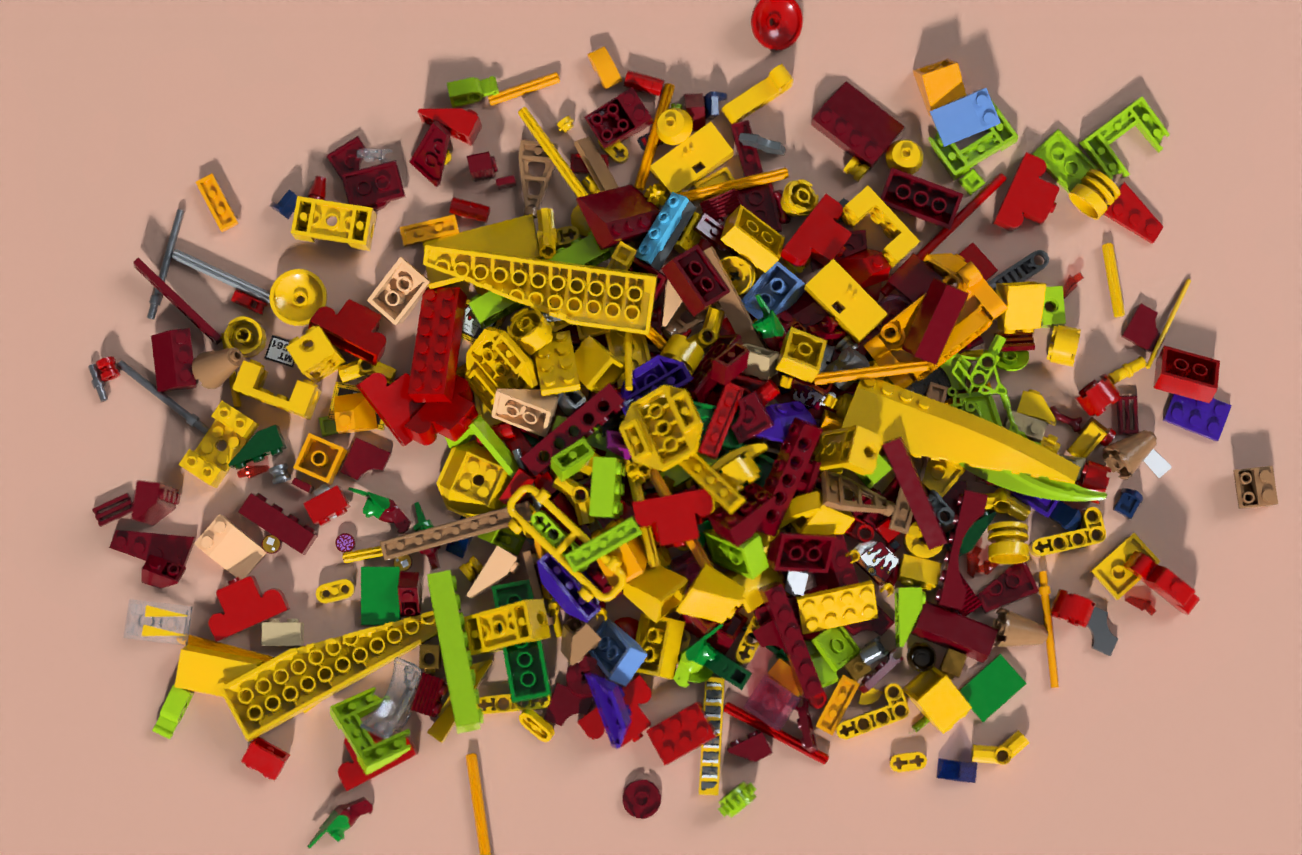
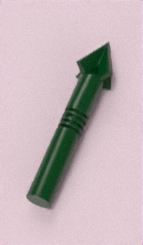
M745 623L741 630L746 632L749 625ZM753 633L748 634L749 636H751L753 639L756 640V638H755V636H754ZM772 645L766 646L768 650L776 655V658L789 661L786 652L782 648L780 649Z

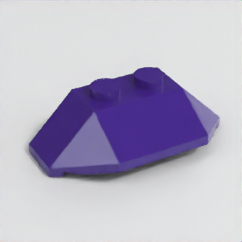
M658 355L634 369L633 390H625L624 379L620 392L626 399L623 402L625 407L622 408L625 416L632 403L662 385L682 388L692 381L693 378L684 362Z
M801 401L773 404L767 406L766 410L774 426L755 437L760 439L764 437L769 440L784 442L795 417L813 423L818 427L819 424Z
M547 552L537 561L541 583L567 614L588 622L601 611L599 599L594 597L590 602L584 600L578 593L583 585L550 553ZM586 571L581 572L593 585H595L598 588V586L594 583V581L591 579V577L588 575Z
M585 673L611 746L618 749L621 747L631 724L630 716L632 715L629 706L625 705L623 697H625L624 691L618 684L593 673Z

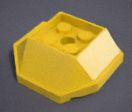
M492 327L485 328L466 353L467 372H465V379L488 409H493L497 389H535L538 385L536 363L515 343L506 331Z
M662 385L630 405L619 430L634 462L665 472L697 453L703 423L686 389ZM668 425L667 430L663 433V429Z
M473 440L451 449L436 484L447 510L468 518L501 509L504 503L499 499L512 479L485 446L481 447L477 440ZM477 476L484 477V483L480 486L474 483V479Z

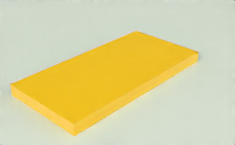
M533 214L423 242L424 251L425 245L541 259ZM426 266L427 279L431 281L429 283L430 289L463 281L450 274H445Z

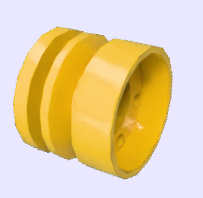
M1090 169L1086 176L1081 179L1082 184H1077L1068 196L1082 213L1098 220L1108 209L1107 205H1112L1114 199L1116 200L1121 193L1117 185L1105 174L1098 170Z
M728 256L721 259L720 261L738 295L748 293L757 281V271L753 263L741 256ZM739 272L738 276L740 279L734 280L735 276L733 273Z
M1015 521L997 522L988 525L987 533L989 535L987 540L992 543L988 546V560L997 564H1019L1028 561L1030 558L1029 545L1024 543L1029 539L1027 534L1029 531L1028 525Z

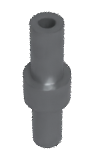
M96 364L89 365L88 368L93 379L91 381L92 385L97 390L100 401H107L108 397L104 389L105 383L99 375Z

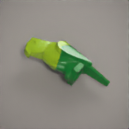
M723 624L717 626L681 655V660L673 678L679 686H689L690 675L701 669L707 660L715 659L717 653L706 640L717 632Z

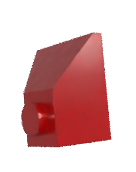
M867 249L836 261L862 288L887 280L891 268L883 253L873 249Z

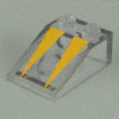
M129 599L124 638L187 645L193 607Z

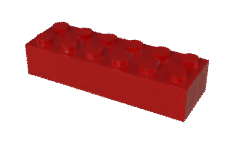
M427 287L422 295L408 395L416 403H452L467 300L466 294L460 287H437L433 289Z

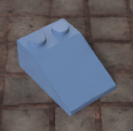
M981 88L929 111L944 147L1001 123L987 88Z
M777 261L766 273L764 272L741 301L749 313L755 318L760 319L763 317V312L755 295L760 294L769 309L773 310L775 315L785 310L787 311L799 300L805 292L806 283Z
M607 617V620L605 621L604 619L596 631L602 640L599 641L595 649L588 651L592 658L598 660V666L608 679L627 686L648 654L640 644Z

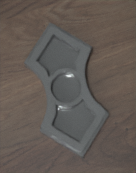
M740 133L739 141L745 146L755 147L770 154H785V148L780 142L771 141L756 134Z
M1094 607L1087 625L1093 636L1092 649L1111 656L1118 638L1110 632L1107 626L1108 612Z

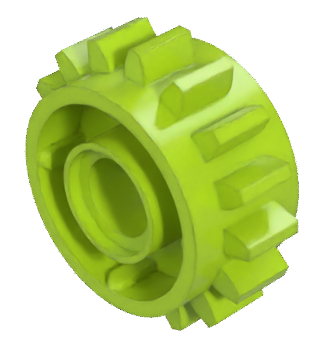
M745 781L741 782L718 802L721 805L718 810L724 817L729 815L732 818L757 797L754 794L757 789L751 782L749 784H746Z

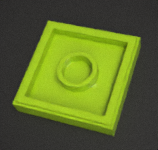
M843 626L826 629L812 640V643L834 673L860 653V648Z

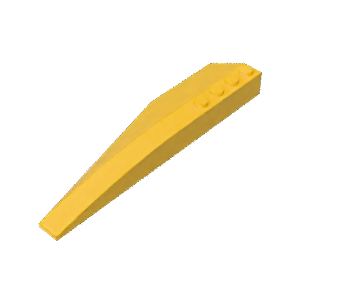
M425 245L423 265L450 274L460 280L467 281L533 309L537 308L539 311L562 319L570 324L649 335L658 275L508 254Z
M877 378L860 380L841 428L858 425L883 436L881 445L884 442L901 436L909 455L918 458L926 456L936 461L944 459L950 460L954 464L968 463L971 467L1002 471L1004 469L1011 471L1013 474H1020L1021 472L1031 474V477L1039 478V476H1045L1049 480L1075 484L1080 470L1078 465L1006 428Z
M430 611L414 617L326 639L325 641L289 649L223 685L219 690L246 740L249 742L437 636L434 613Z

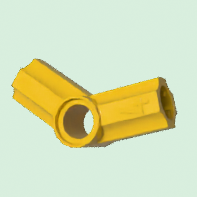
M541 208L537 210L539 253L545 259H552L556 254V246L558 245L554 211L550 208Z
M709 307L702 330L686 339V341L691 343L693 340L702 349L713 345L720 336L719 332L725 312ZM709 331L713 335L710 342L706 340V333Z
M362 359L337 367L343 383L365 375L381 373L386 377L387 384H390L397 372L396 369L381 362H378L376 366L372 365L369 370H364L363 364L366 361Z
M557 476L552 486L573 499L579 525L596 522L595 517L589 516L590 489L571 477L561 482ZM579 489L584 490L586 493L584 500H580L577 497Z
M998 488L994 493L985 494L988 495L985 510H995L1001 514L1007 513L1023 522L1031 512V507L1012 497L1008 489Z
M1017 730L999 747L972 744L971 762L1006 765L1029 744V741ZM1000 750L1006 753V758L1003 761H999L997 758V753Z

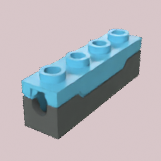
M674 192L670 194L637 249L636 258L658 271L661 269L696 210V207L687 197Z

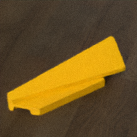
M490 659L469 666L470 670L474 669L476 685H473L474 689H477L493 660ZM450 696L443 705L441 712L437 715L439 718L427 731L429 735L441 743H444L453 726H455Z

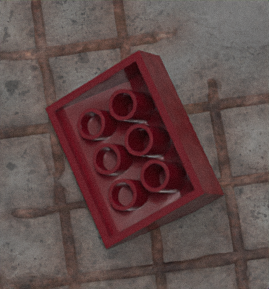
M847 81L822 106L811 122L813 127L850 156H856L861 164L869 166L868 170L873 168L905 128L904 125Z
M632 184L576 199L601 250L618 246L620 241L626 244L644 239L660 213L659 208L651 201L648 202V198L644 197Z

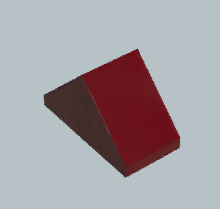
M703 93L685 94V111L691 116L693 122L692 132L698 131L706 125Z

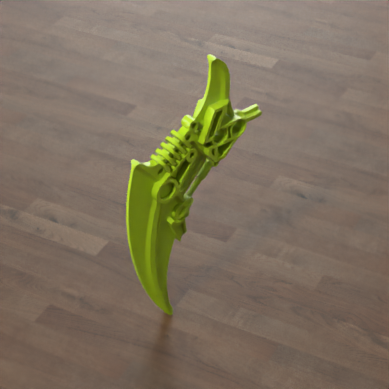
M996 334L988 351L984 350L980 358L956 353L940 366L946 372L951 383V387L947 391L948 395L953 397V404H950V406L961 408L960 410L1003 427L996 403L992 397L999 394L1010 421V428L1008 430L1027 438L1026 433L1019 431L1018 426L1015 424L1007 394L1008 391L1001 384L997 370V364L1000 359L998 355L1006 338ZM992 358V366H983L984 359ZM968 360L977 361L971 375L968 372L972 364ZM993 373H995L997 380L995 390L987 386ZM977 375L984 376L982 384H975L974 378ZM966 377L972 384L969 389L966 386ZM957 390H966L968 393L958 394ZM959 463L969 472L990 483L1024 495L1058 501H1095L1107 498L1105 492L1092 491L1072 483L1049 480L1045 476L1037 478L1031 477V474L1027 473L1013 474L1009 470L995 471L971 467L968 463Z

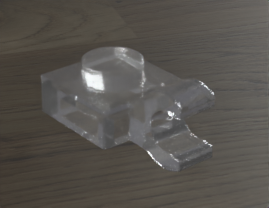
M363 148L357 150V158H364L365 162H375V159H379L381 163H386L392 160H387L385 154L392 153V150Z

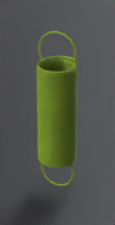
M924 716L912 728L913 730L915 729V732H918L930 721Z

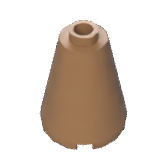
M234 347L202 352L192 362L193 375L196 380H200L204 388L216 389L242 364L243 355L239 349Z
M1143 430L1106 446L1103 449L1105 451L1103 459L1113 473L1117 471L1120 474L1118 477L1126 480L1134 474L1157 444V438L1153 432Z
M1000 608L997 610L998 618L993 619L992 627L998 629L994 646L997 647L1041 645L1048 638V631L1044 625L1008 609Z

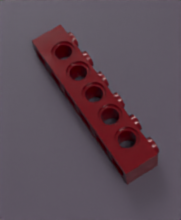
M609 383L520 459L534 476H537L539 473L543 476L551 469L549 467L551 457L571 446L583 436L587 439L595 432L593 428L597 424L602 426L610 419L608 417L613 411L617 413L625 407L623 402L626 399L612 383ZM605 400L609 403L607 411L600 409V401ZM586 413L593 414V423L589 424L585 421L584 416ZM572 425L579 428L578 436L570 434V427ZM557 438L564 440L565 445L562 449L555 446ZM544 450L549 453L550 458L548 461L541 459V451Z
M795 417L790 425L788 434L781 445L780 452L764 485V489L774 494L776 499L756 531L776 536L823 429L815 424Z

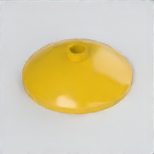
M293 269L281 274L273 283L269 296L270 305L274 314L284 323L293 326H303L309 324L310 319L320 307L326 306L327 291L324 283L316 274L304 269ZM299 297L304 298L302 303H298Z

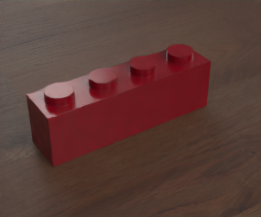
M250 493L238 513L299 553L306 555L318 537L314 534L315 529L307 524L303 527L298 523L299 519L292 514L285 515L282 513L283 508L277 504H268L266 502L268 498L262 494L257 493L255 495Z

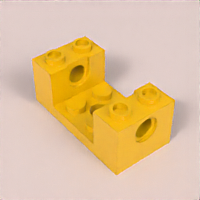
M867 185L845 205L841 219L846 225H850L853 228L866 215L870 214L871 220L884 229L883 232L888 238L893 239L882 251L883 256L891 266L890 269H892L920 241Z
M297 196L291 234L296 240L315 242L316 238L348 243L353 249L370 251L377 214L370 207ZM330 217H336L337 223L334 226H329L327 220Z
M320 326L310 327L305 331V335L300 338H293L289 341V345L286 346L301 372L315 384L338 370L337 367L347 364L339 349L331 344ZM309 341L314 343L310 348L309 346L305 347V344Z
M252 359L249 362L243 360L233 385V390L241 395L311 420L321 395V391L317 388L318 385L307 379H304L303 382L297 380L290 399L281 394H277L275 397L274 393L263 388L269 373L264 370L265 366Z
M224 401L220 402L211 417L216 420L195 451L189 449L178 464L215 488H218L230 470L229 462L248 443L259 427L258 423ZM220 441H225L227 444L226 449L223 451L217 449V444Z
M858 425L824 431L821 433L810 459L821 462L819 469L821 473L824 470L842 474L844 467L860 475L873 474L877 466L876 461L881 449L883 436Z
M543 599L523 600L464 617V626L467 632L471 655L490 654L501 651L504 647L551 638ZM499 623L502 624V632H501V633H500L499 630H498V624H499Z

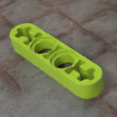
M540 510L532 515V526L555 548L568 536L545 511ZM537 516H538V517H541V516L544 517V519H543L544 524H543L542 522L539 523V524L537 523V520H538ZM550 523L551 526H549V527L544 531L543 528H545V527ZM551 529L558 531L559 537L557 539H552L549 536ZM574 541L570 544L572 550L579 547ZM590 564L583 567L579 571H585L590 566Z

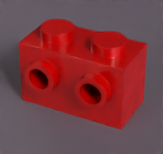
M338 485L303 503L313 524H320V526L331 521L330 518L335 515L337 517L344 515L348 512L347 509L351 507L341 487Z
M258 736L250 743L241 762L248 768L262 773L265 778L275 781L283 770L290 754Z

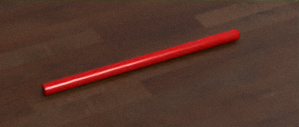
M1002 173L997 175L955 216L951 229L943 228L916 256L923 261L927 254H931L1007 180L1005 175ZM887 282L880 292L887 297L894 290V287Z

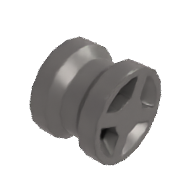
M847 335L835 346V349L842 352L851 346L856 350L859 345L853 343L851 337Z
M287 464L277 465L269 469L270 474L273 475V484H280L292 479L291 475L288 474Z

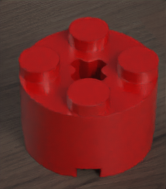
M1106 374L1101 375V380L1098 382L1095 379L1078 392L1080 396L1076 395L1074 397L1089 416H1100L1106 411L1105 407L1110 403L1115 404L1121 399L1119 390Z
M1088 460L1084 464L1080 479H1076L1075 484L1092 491L1105 492L1110 479L1106 475L1107 472L1111 473V468ZM1099 500L1090 501L1096 504L1100 503Z
M1059 589L1051 608L1050 616L1066 620L1067 623L1074 626L1086 628L1096 603L1075 593L1067 594L1068 591Z

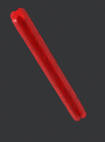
M730 702L725 704L724 712L822 764L827 763L829 755L818 750V752L810 753L806 748H803L801 740Z

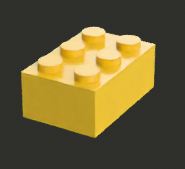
M740 204L727 217L720 240L726 246L738 252L741 257L753 263L756 268L766 273L780 259L785 237Z
M641 613L635 641L640 644L648 655L636 671L637 673L668 679L674 678L685 625L684 621L663 617L655 623L646 614Z

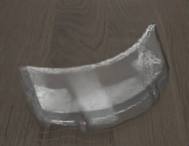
M395 658L393 675L388 691L377 710L366 721L361 723V728L384 740L391 737L394 731L399 732L404 727L413 712L410 710L422 673L414 663Z

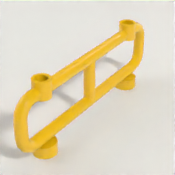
M528 484L518 488L507 502V511L512 517L507 523L508 527L516 534H520L524 529L583 585L578 593L584 600L590 602L596 597L600 601L606 602L614 599L626 585V574L620 567L622 562L614 555L610 558L606 554L600 558L619 577L618 583L609 593H602L579 570L574 573L568 561L562 555L577 537L583 543L591 539L549 500L551 494L544 488L539 490L533 485ZM529 492L535 496L539 503L543 504L571 531L557 548L550 544L515 510V503L524 493Z

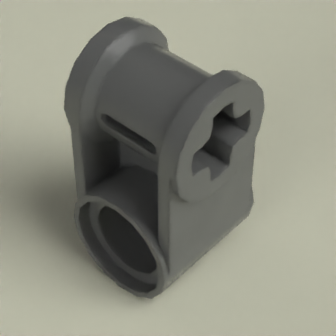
M932 489L928 498L941 527L953 522L954 512L944 502L943 498ZM941 512H944L947 515L946 522L941 520Z
M879 636L868 642L859 651L861 658L867 665H871L890 653L880 642L881 638Z

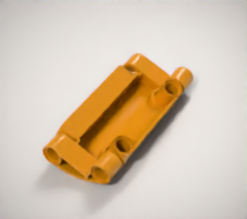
M971 261L957 271L956 274L948 275L942 280L950 285L957 283L956 288L969 293V296L937 365L928 362L927 371L888 376L894 385L906 389L916 380H923L985 332L992 325V321L1008 309ZM926 293L885 324L878 335L863 345L878 365L922 360L903 350L902 346ZM891 331H895L893 337H887Z

